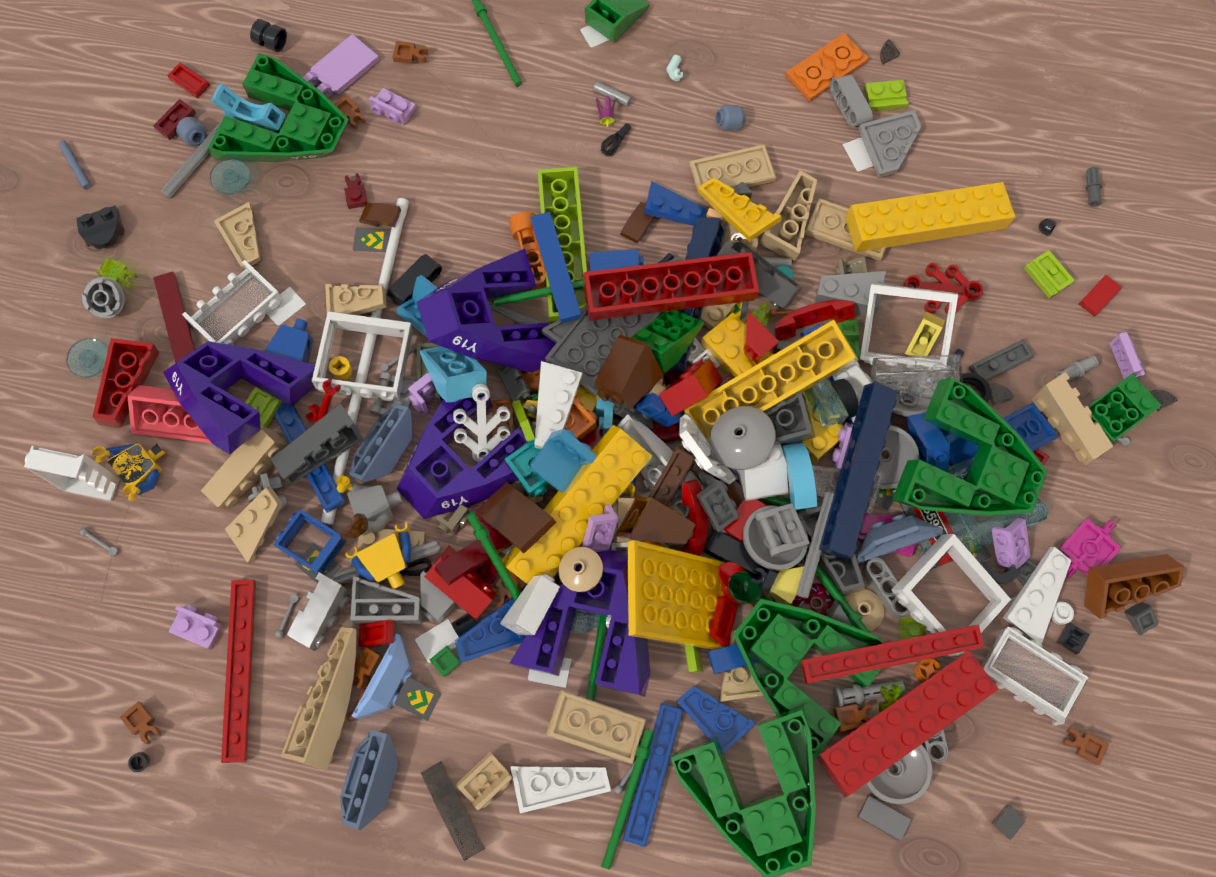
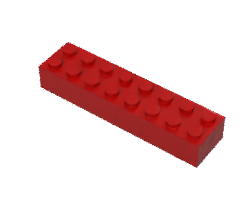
M752 252L584 272L583 275L589 321L755 301L759 293Z
M968 651L820 754L817 759L843 797H848L999 689L972 653Z

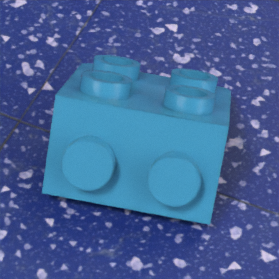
M419 275L415 281L412 298L398 306L396 313L427 337L417 301L437 289V287L424 276Z
M561 429L550 434L532 462L531 469L558 491L565 492L581 466L593 463L597 455L591 451L592 449L587 444L578 441L574 433L567 429Z

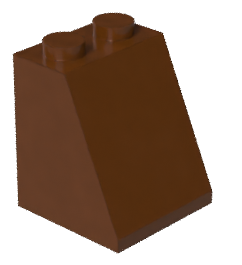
M619 335L594 385L598 390V396L603 401H609L618 407L622 406L631 409L664 375L648 343Z
M636 496L616 536L639 541L686 544L694 534L693 529L696 524L651 497Z

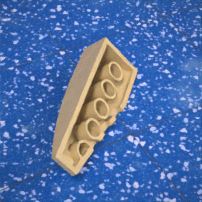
M340 627L327 653L328 661L321 665L317 672L319 674L318 681L314 687L310 686L306 693L309 695L305 706L300 705L280 757L315 768L328 769L333 759L336 743L341 736V729L351 695L356 658V629Z

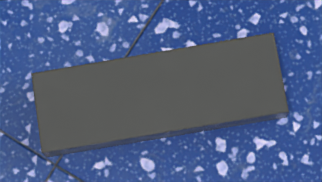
M1024 339L970 365L969 369L972 373H976L986 381H989L1031 360L1034 354Z

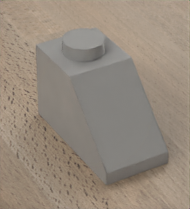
M423 571L420 574L421 606L425 609L423 614L431 622L436 619L441 623L458 604L424 577L426 573Z

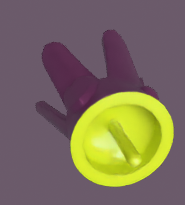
M607 95L605 97V111H603L598 98H596V105L600 114L599 122L608 127V124H612L615 121L613 115L615 99L613 100L611 111L610 97Z

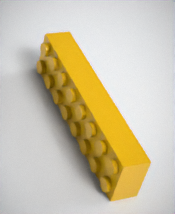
M1004 182L854 204L851 205L845 219L855 252H862L884 247L888 248L1007 229L1015 219V214Z
M732 313L702 337L701 345L705 350L708 349L720 364L719 367L727 376L731 373L735 378L757 364L754 361H750L744 354L745 324ZM806 390L803 394L806 398L816 438L797 442V444H805L807 450L810 451L811 464L815 466L840 444L838 434L840 428H844V426L809 390Z
M832 320L713 390L707 397L684 409V411L689 414L710 442L713 425L726 411L740 406H750L762 412H767L776 407L780 402L794 397L800 391L803 393L858 361V358L837 322Z
M613 425L592 450L597 455L594 462L582 465L565 492L558 491L543 509L557 523L524 554L513 546L502 559L505 567L528 584L533 576L543 574L553 578L559 571V565L563 556L583 542L589 517L603 514L605 505L610 504L612 506L652 457L651 454L621 428Z

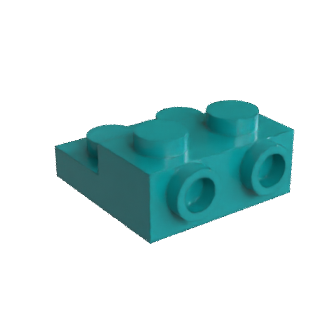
M534 439L505 458V461L529 496L533 497L535 495L540 497L547 491L546 487L550 484L531 469L532 462L541 450L535 448Z

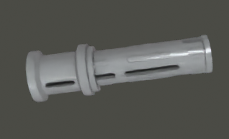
M901 679L872 684L868 687H863L859 684H853L852 687L841 689L834 687V699L838 708L843 707L844 704L856 703L858 705L867 699L905 693L904 683Z

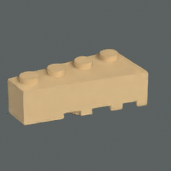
M801 170L798 172L776 211L777 214L781 215V221L765 231L759 241L760 245L784 258H791L793 263L800 254L817 179Z
M1064 372L1046 384L1031 400L1039 411L1044 414L1052 428H1055L1061 435L1062 441L1074 451L1076 458L1087 466L1111 449L1113 445L1099 423H1093L1091 410L1088 406L1081 404L1078 399L1080 393L1076 387H1070L1067 382L1069 376Z
M261 426V430L233 452L203 487L201 492L218 508H232L260 479V474L267 473L274 466L270 459L288 446L289 443L275 430Z

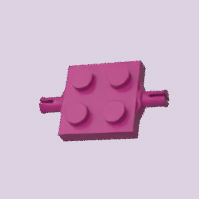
M1087 518L1083 520L1058 549L1071 560L1067 571V578H1071L1077 570L1088 577L1089 567L1106 565L1121 550V547L1109 535L1117 526L1116 523L1108 520L1101 528L1094 525Z

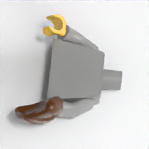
M339 476L336 481L338 484L337 490L340 493H344L346 490L349 491L347 495L354 513V521L340 534V537L342 539H354L361 535H367L370 532H380L394 519L391 508L402 504L399 492L386 496L381 485L369 486L354 482L350 483V479L347 476Z

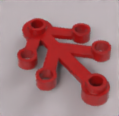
M929 263L925 269L926 275L935 277L941 284L921 282L920 278L915 275L908 276L903 284V287H909L908 284H912L914 288L962 294L957 299L956 312L966 301H976L983 295L981 283L969 281L956 265H949L945 275L939 270L937 264ZM929 268H933L935 272H931ZM949 270H954L955 274L950 273ZM948 278H955L960 285H954ZM928 300L924 309L931 314L935 313L938 306L943 302ZM949 303L945 307L946 314H948ZM928 305H933L934 309L929 308Z

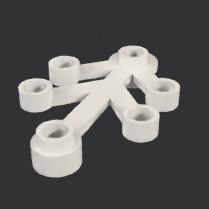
M477 384L472 388V397L477 402V423L468 417L463 409H457L453 413L456 423L464 424L478 436L477 443L467 436V432L462 428L454 432L455 441L457 443H464L472 450V457L476 462L481 461L493 448L510 435L509 428L501 426L498 428L497 434L487 442L486 436L501 421H507L510 418V412L507 407H499L496 414L486 423V401L490 397V392L485 384ZM479 393L485 394L484 397H478L477 395ZM501 412H507L505 416H500ZM458 414L464 415L461 419L457 418L456 416ZM502 431L507 432L504 436L500 435ZM464 434V437L458 438L457 435ZM481 452H486L485 455H479Z

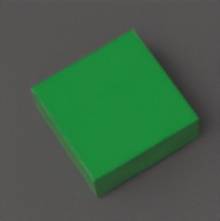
M447 645L429 659L443 677L461 664Z

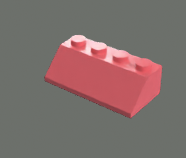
M138 385L128 395L131 434L211 443L179 403L172 389Z

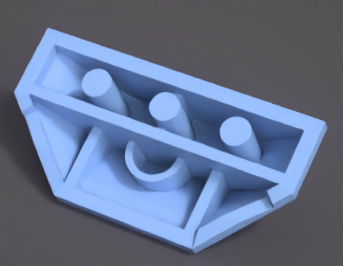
M395 634L394 643L390 644L352 717L362 720L388 711L392 706H396L394 702L406 679L408 677L411 678L413 674L411 673L412 666L404 638L399 634Z

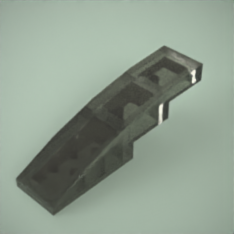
M442 761L421 772L436 807L463 860L466 861L484 850V844L468 810L464 806Z

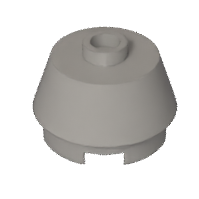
M108 277L93 279L87 284L84 294H82L85 308L99 318L116 316L122 310L126 300L122 287L115 280Z

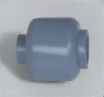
M723 105L716 112V124L723 131H738L746 121V114L739 105Z
M193 117L183 118L176 127L178 136L187 145L192 147L200 145L207 136L206 128Z

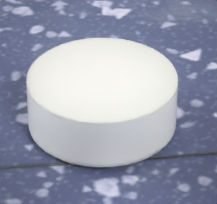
M1057 602L1051 620L1058 625L1067 624L1072 621L1074 610L1066 602Z

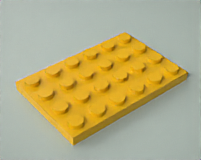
M629 541V636L713 650L728 647L721 646L709 636L718 596H725L721 591V581L718 575V568L725 562L640 541Z

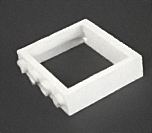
M872 283L860 360H864V363H869L870 365H877V362H883L885 366L898 368V365L907 366L906 369L917 371L919 368H928V372L941 373V370L946 371L958 293ZM877 294L950 302L940 361L868 352Z
M328 312L312 378L315 388L325 392L323 390V382L328 380L325 378L336 329L402 337L403 342L393 387L334 379L331 382L332 387L338 384L341 385L339 393L343 395H351L352 393L359 394L364 398H372L374 396L386 401L399 400L413 335L411 323Z
M943 534L892 588V591L898 597V602L909 609L911 617L924 626L927 635L946 631L911 590L947 552L990 601L969 625H979L982 633L1011 599L954 534ZM964 652L955 653V654H950V655H953V656H961Z

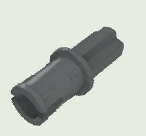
M1091 167L1086 170L1087 185L1085 187L1088 191V205L1095 207L1102 204L1100 190L1102 183H1100L1099 169Z

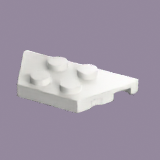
M685 413L680 417L679 435L683 439L682 444L689 452L692 451L695 455L697 465L728 484L735 481L737 478L728 467L718 461L712 452L710 442L689 414Z

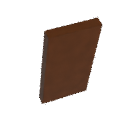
M508 482L501 486L475 511L480 518L523 554L557 523L551 515Z

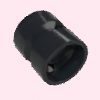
M257 19L252 25L250 39L255 44L265 46L275 52H280L285 46L287 32L286 29L280 26L271 25L270 22L263 19Z

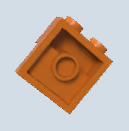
M578 396L574 399L564 429L574 433L577 440H581L596 428L597 419L590 410L586 411L582 407L583 403Z

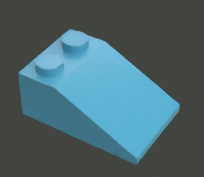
M442 346L420 350V355L435 388L446 403L456 402L469 397L473 398L472 388L477 384L486 385L487 371L476 359Z

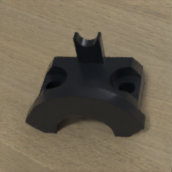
M982 561L980 563L997 584L1011 582L1020 574L1016 567L1013 566L1004 570L1003 574H999L993 570L991 562Z

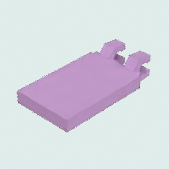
M352 34L311 67V70L302 78L314 87L321 82L317 89L329 98L333 93L339 95L379 62V56Z

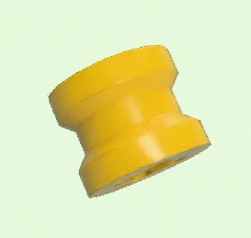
M338 356L329 363V370L335 380L347 381L352 376L353 370L347 358Z

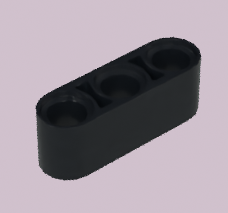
M422 255L391 285L387 291V296L399 306L412 298L415 281L419 275L424 276L432 283L440 275L442 266L429 255Z
M715 530L711 532L703 549L707 555L725 563H736L751 576H760L761 572L756 571L754 568L755 565L760 564L749 555L743 543Z

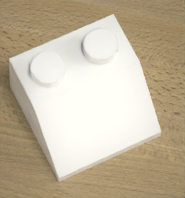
M781 444L774 445L770 456L760 465L747 470H737L746 501L788 493L787 463Z

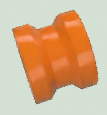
M931 658L920 661L914 669L916 678L921 682H925L941 671L940 664Z

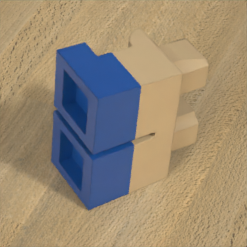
M661 379L643 396L642 401L637 403L636 410L664 427H669L680 422L682 411L674 416L668 411L658 394L670 385L664 388L662 386L663 379Z

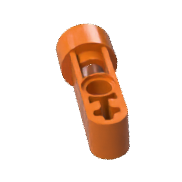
M521 212L509 219L512 237L519 241L521 250L525 248L528 260L530 258L538 259L536 262L530 263L536 282L533 290L545 288L547 286L545 267L530 219L531 216L536 214L533 212ZM535 272H538L539 281H536Z

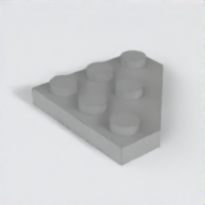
M915 110L859 125L858 130L878 178L898 172L921 128Z

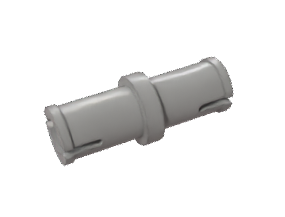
M1090 355L1079 362L1075 361L1064 370L1058 371L1056 378L1064 372L1069 376L1067 382L1074 378H1080L1084 376L1085 372L1098 367V360L1094 355Z

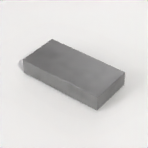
M871 796L866 797L857 816L899 841L902 840L911 821L908 817Z

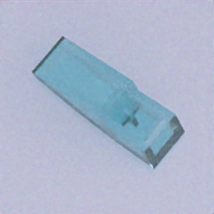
M827 379L804 391L812 412H817L823 428L841 424L848 417L840 397Z

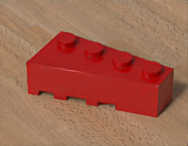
M110 339L92 416L99 425L121 428L129 413L128 395L138 385H143L159 354L154 343Z

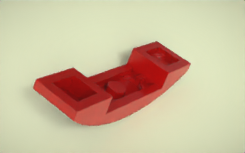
M832 300L799 308L783 317L774 325L775 338L781 341L796 336V329L828 319H833L837 323L855 318V304L853 301Z
M693 479L682 483V505L690 506L689 520L696 525L693 529L694 534L689 540V545L682 547L681 552L701 556L707 537L708 517L696 496L702 491L698 480Z

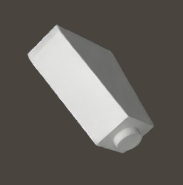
M546 574L533 576L500 624L518 635H535L560 586L554 583L555 580Z

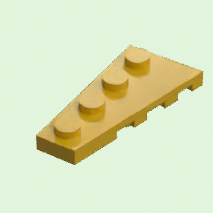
M715 178L698 187V193L749 242L781 221V215L770 213L765 206L754 204L750 201L749 197L735 193L733 188Z

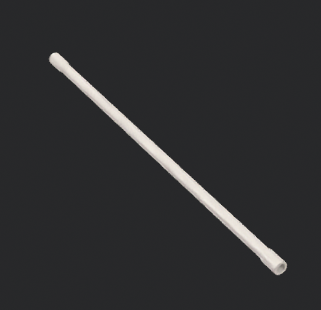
M404 198L397 199L396 206H400L401 213L395 228L392 227L378 283L379 286H383L386 289V294L403 222L409 205V201ZM383 308L372 311L371 317L381 319ZM366 334L356 375V383L366 384L377 334ZM352 394L348 409V415L355 425L362 397L359 394ZM350 448L337 456L332 476L335 483L338 477L345 473ZM337 508L328 513L323 509L321 523L326 526H333Z

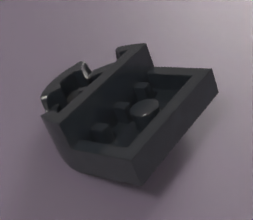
M116 205L105 207L99 211L84 214L77 218L78 232L88 247L91 245L96 249L107 248L116 243L115 238L119 234H124V228L121 224L119 210Z

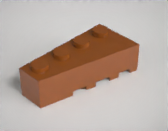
M1164 554L1089 567L1084 606L1099 619L1107 617L1108 612L1113 610L1119 612L1125 609V605L1132 602L1138 604L1145 601V598L1149 595L1158 596L1181 586L1184 566L1169 555Z

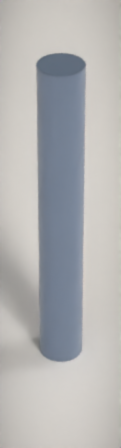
M65 140L60 141L58 145L83 189H89L91 184Z

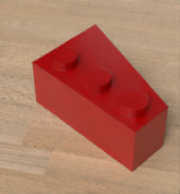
M701 358L691 364V367L686 369V372L680 375L678 380L658 394L672 416L707 397L722 381L723 378L710 358L705 361Z
M449 545L432 564L424 577L473 618L477 619L491 603L496 593L493 587L485 582L474 570L451 585H448L435 571V566L456 553Z

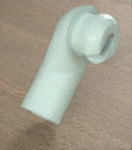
M678 55L672 57L666 68L669 77L673 81H680L683 77V71L680 72V69H678L682 61Z

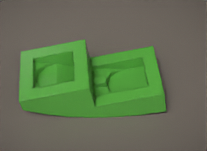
M847 320L837 323L856 354L857 362H859L860 333L858 320Z

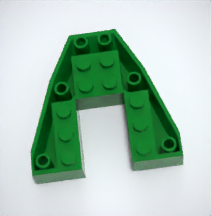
M258 53L242 85L249 98L264 103L271 102L276 107L290 111L279 134L225 116L208 146V150L215 161L285 162L316 159L333 152L349 119L320 90L278 59Z
M953 378L939 380L923 420L979 446L966 481L922 460H907L892 501L921 510L986 516L1033 513L1048 471L1021 436L970 386Z
M764 599L758 601L733 634L756 685L776 716L804 706L811 731L813 761L841 723L787 678L810 647L824 656L885 643L876 635L814 611ZM750 658L759 660L760 662L752 664ZM881 669L847 676L856 684L868 687Z
M804 706L763 720L758 724V729L782 791L743 804L718 737L675 752L671 756L676 774L682 785L726 841L763 877H777L812 865L816 804L811 731Z

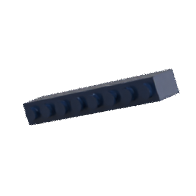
M720 218L697 219L696 225L693 227L691 242L687 247L685 260L717 256L721 250L727 230ZM704 307L679 311L700 320ZM693 341L679 362L668 371L685 372Z
M877 382L864 385L818 549L841 559L853 558L857 550V539L863 528L862 521L869 506L870 492L875 484V473L880 466L879 458L886 444V432L891 425L892 410L897 403L896 396L898 391Z

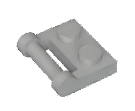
M382 372L379 386L388 387L389 384H394L395 376ZM404 378L400 399L389 401L387 409L381 408L383 399L375 397L369 412L382 416L395 403L410 409L412 402L408 398L410 396L408 388L416 381Z
M793 503L755 515L771 548L769 550L771 557H776L810 544ZM773 518L783 545L779 546L768 519Z

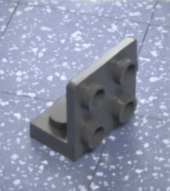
M701 471L698 475L705 489L696 496L714 530L719 532L739 518L735 510L737 506L728 496V488L723 481H718L711 474L708 475Z

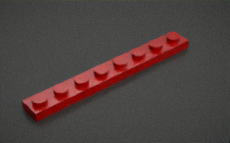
M254 579L231 580L221 763L247 762L256 581Z
M973 625L800 661L805 683H812L984 648V643L979 625Z

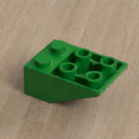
M592 0L585 7V23L614 43L650 7V4L644 0Z
M679 310L667 311L630 338L648 343L664 374L679 362L704 325V322Z
M1132 373L1088 407L1092 412V420L1099 423L1106 436L1114 442L1162 405Z

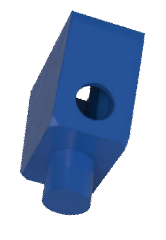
M297 318L293 327L281 325L266 347L265 352L308 363L313 345L311 335L305 331L308 322Z

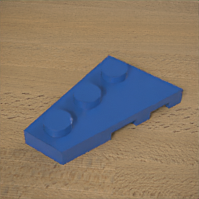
M651 181L644 214L692 226L696 225L698 218H705L706 208Z
M514 599L508 600L454 640L460 662H466L523 642L524 635H518L500 624L514 604Z
M695 686L676 701L709 740L718 737L723 753L756 724Z

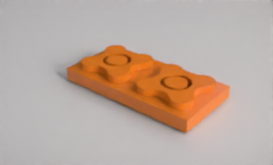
M843 33L789 69L785 76L810 102L829 89L832 78L850 75L866 64L869 58Z

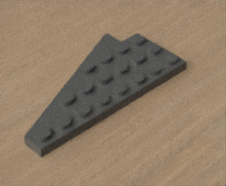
M677 256L668 262L681 261L684 259ZM586 305L580 308L582 318L563 323L559 319L542 329V333L556 343L545 357V361L581 372L582 379L579 386L594 397H597L598 390L594 382L619 335L632 337L659 317L662 312L589 321Z

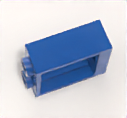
M926 412L908 416L907 433L916 442L919 460L948 473L950 444L939 427L923 420Z
M299 509L297 513L290 517L286 529L277 535L274 546L318 575V573H325L347 541L342 539L339 533ZM306 522L331 537L313 563L287 548Z

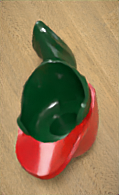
M726 562L718 568L721 591L733 603L739 605L750 604L754 608L760 599L773 601L769 596H761L758 584H754L749 578L750 574L738 564Z

